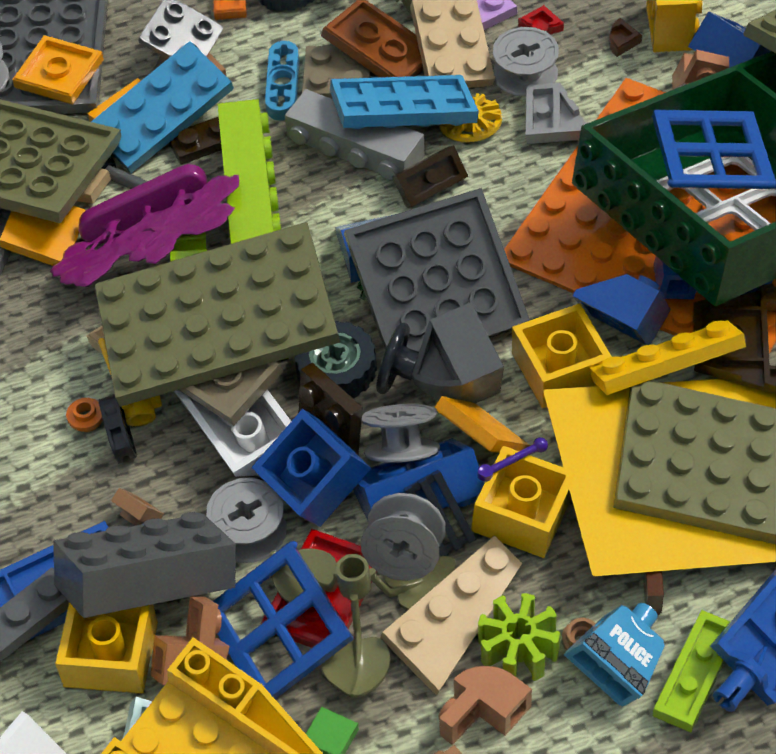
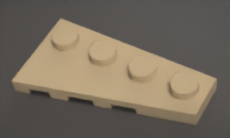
M493 536L385 629L380 638L433 693L438 695L478 633L480 615L485 614L488 618L493 610V600L503 595L520 569L522 562L496 536Z

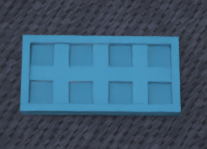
M189 41L91 122L121 129L120 142L112 154L132 174L178 136L180 131L190 126L230 93L234 86Z
M462 75L331 79L330 93L343 128L362 129L364 127L381 126L395 128L408 125L428 127L435 124L459 126L465 123H477L479 111Z

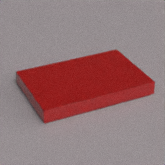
M315 529L310 530L301 549L325 551L331 554L336 562L349 554H358L364 557L360 545ZM337 586L334 592L325 591V594L349 629L353 621L350 599L340 593L339 586ZM277 592L271 604L276 612H278L288 603ZM362 598L361 600H359V607H360V605H361V603H362V601H363L364 598ZM314 607L309 608L286 626L295 642L313 648L331 634ZM264 616L261 624L267 620L266 616Z

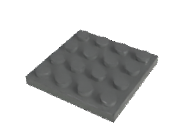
M482 188L344 231L348 248L385 351L394 330L400 323H406L410 328L407 348L420 351L430 319L470 302L489 338L512 331L513 326L530 321Z

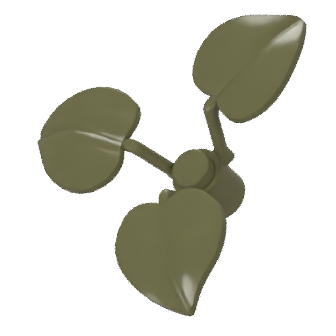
M319 549L298 550L324 592H334L337 586H339L340 593L351 601L354 640L321 664L327 681L348 697H360L375 690L388 673L390 653L385 642L378 637L362 639L359 600L369 593L371 581L389 598L398 596L401 607L409 610L455 570V558L439 556L434 570L423 578L405 581L385 576L384 583L376 575V570L369 568L367 560L361 555L349 554L336 562L331 554ZM271 551L269 557L277 551ZM287 564L271 576L277 592L287 603L304 592Z

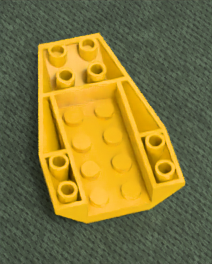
M194 637L167 669L168 682L121 741L114 737L101 753L323 754L261 683Z

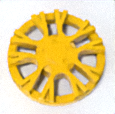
M476 93V97L472 98L479 111L477 123H465L459 126L439 124V128L446 137L455 141L476 142L484 140L495 134L502 124L499 104L496 100L490 101L486 99L485 94L480 96L479 93ZM462 132H473V134H462Z

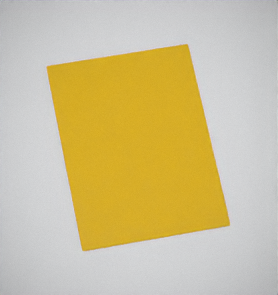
M723 379L660 382L776 408L775 394ZM598 386L545 389L543 391L564 471L566 468L576 472L569 490L593 576L776 562V544L613 508L630 388L606 395Z

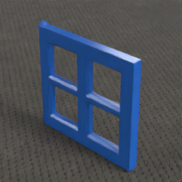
M653 110L652 118L669 179L667 184L671 188H776V180L754 112ZM671 125H701L705 143L675 142ZM712 126H741L746 143H717ZM679 156L710 157L715 175L684 174ZM721 157H751L756 175H726Z
M296 541L287 543L235 583V588L226 590L213 600V602L219 605L218 609L222 617L221 629L217 635L221 641L230 646L228 653L236 667L261 683L274 699L278 698L354 640L297 550L298 544ZM287 564L304 592L276 612L260 584ZM251 592L267 620L240 640L224 612ZM314 606L331 634L303 655L286 626ZM277 634L292 658L293 663L266 683L249 654Z

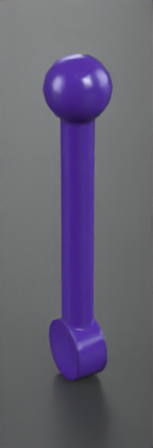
M541 437L536 438L533 445L491 466L488 464L479 466L477 472L478 479L484 482L490 481L493 473L534 452H545L548 448L547 440Z

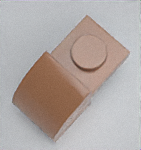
M697 49L694 55L684 53L672 75V90L684 83L689 84L729 68V57Z
M191 596L186 636H154L151 677L165 685L168 682L167 669L193 637L224 659L227 658L230 646L215 637V634L219 633L222 623L218 604L206 597Z
M477 666L461 672L454 678V698L449 699L439 713L440 736L454 745L479 717L506 736L531 708L532 689L513 674L494 666Z

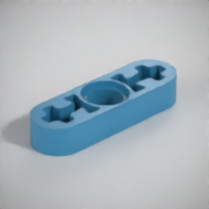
M280 41L273 44L269 49L265 94L266 112L270 118L278 121L285 120V114L297 100L299 52L298 47L290 41ZM282 55H287L286 65L281 64L280 59ZM281 77L291 79L289 83L283 85L274 82ZM278 96H284L285 102L283 106H278Z

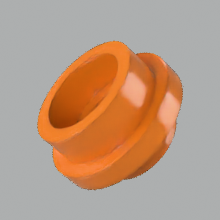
M81 398L74 401L66 412L69 425L80 432H91L98 428L103 421L99 401L93 398ZM84 411H90V412L87 413V414H83V415L80 414V413H82V412H84Z

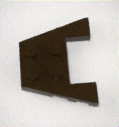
M773 283L762 285L759 291L737 296L716 307L707 299L693 303V332L706 328L711 322L728 320L744 333L746 347L694 365L695 372L776 395V366H771L769 362L767 311H776V287Z

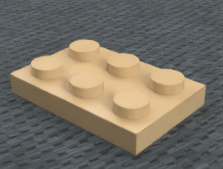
M412 0L410 9L425 76L462 75L468 88L493 85L495 76L477 0Z

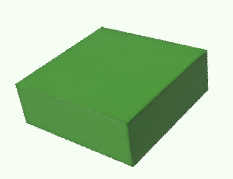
M321 707L306 735L323 754H345L359 731V726L357 722Z

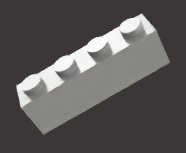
M307 89L303 91L285 114L287 137L296 144H305L316 148L327 156H336L349 161L357 168L364 167L379 173L388 180H393V175L422 161L425 157L424 134L404 126L395 128L383 126L364 127L362 129L343 128L333 99Z

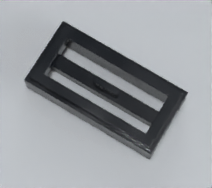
M439 470L404 488L406 494L417 495L416 492L422 489L428 501L440 511L445 521V533L449 542L444 545L441 542L439 556H448L449 552L457 551L465 543H471L476 540ZM436 482L463 533L462 535L456 536L429 484Z

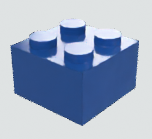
M304 409L295 416L251 467L300 517L319 527L323 525L371 469L323 421Z

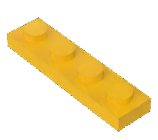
M728 320L714 321L709 323L706 328L695 332L679 333L669 341L657 345L642 346L637 352L622 357L607 358L602 364L590 367L592 381L606 395L742 349L746 347L744 333Z

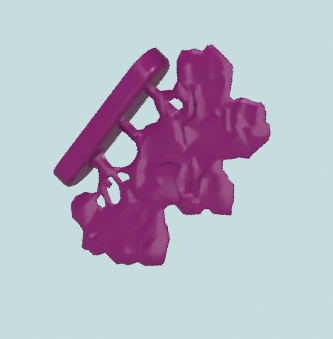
M186 164L87 209L79 218L78 229L80 236L85 241L69 246L64 251L62 260L51 268L50 273H52L53 277L60 276V283L89 287L105 275L123 255L129 254V261L140 262L146 259L147 263L157 264L174 249L176 240L181 235H200L218 228L226 222L227 217L231 215L235 207L230 206L228 203L221 204V202L239 187V175L231 177L227 175L217 176L207 183L206 174L200 167ZM105 243L102 247L95 250L97 244Z

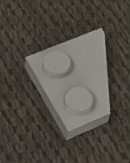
M561 83L526 85L525 135L527 144L579 140L581 126L587 123L581 117L575 102L568 98L567 91Z

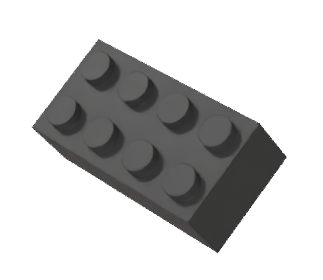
M187 512L182 514L180 518L169 520L149 519L141 525L130 527L115 525L108 527L103 532L92 534L76 532L68 535L67 538L53 540L54 585L83 618L235 588L236 543L203 513Z

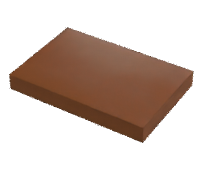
M367 0L355 1L322 30L321 37L378 77L417 76L424 70L416 34Z

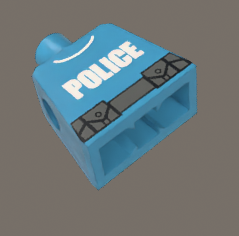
M638 603L633 611L621 605L603 616L564 653V656L618 705L623 707L643 696L665 647L663 639L651 629L658 618L657 612L645 603Z

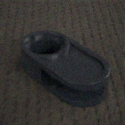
M115 394L99 399L107 437L118 464L124 462L123 456H129L130 459L136 458L137 451L130 425L126 422L124 409H122V406H119Z

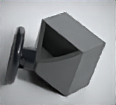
M470 302L430 319L420 351L407 348L410 328L408 324L400 323L390 338L376 383L377 392L386 394L398 375L407 380H413L417 387L438 401L441 396L478 403L501 392L504 366Z

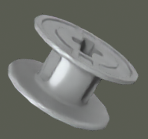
M535 27L510 29L500 35L493 44L492 53L496 61L493 72L497 86L515 96H526V85L555 83L558 79V68L555 62L559 54V46L555 38L546 31Z
M397 404L365 412L362 415V422L371 427H380L382 434L381 442L366 448L364 451L365 457L378 462H407L436 454L440 450V445L437 441L420 438L419 424L435 418L437 415L436 409L422 404Z
M238 478L227 482L212 494L207 503L206 517L236 543V562L255 563L268 558L271 551H277L281 547L286 537L287 523L283 516L284 503L282 498L265 481L256 478Z
M396 493L384 496L373 505L368 515V527L361 538V552L368 564L379 574L386 577L405 581L423 578L434 570L439 560V546L445 537V521L440 511L431 502L417 495Z

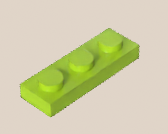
M701 610L654 706L653 717L692 733L725 662L710 645L727 627L730 621Z

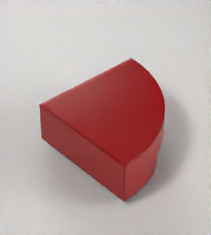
M544 5L518 19L519 27H535L549 34H555L564 30V23Z

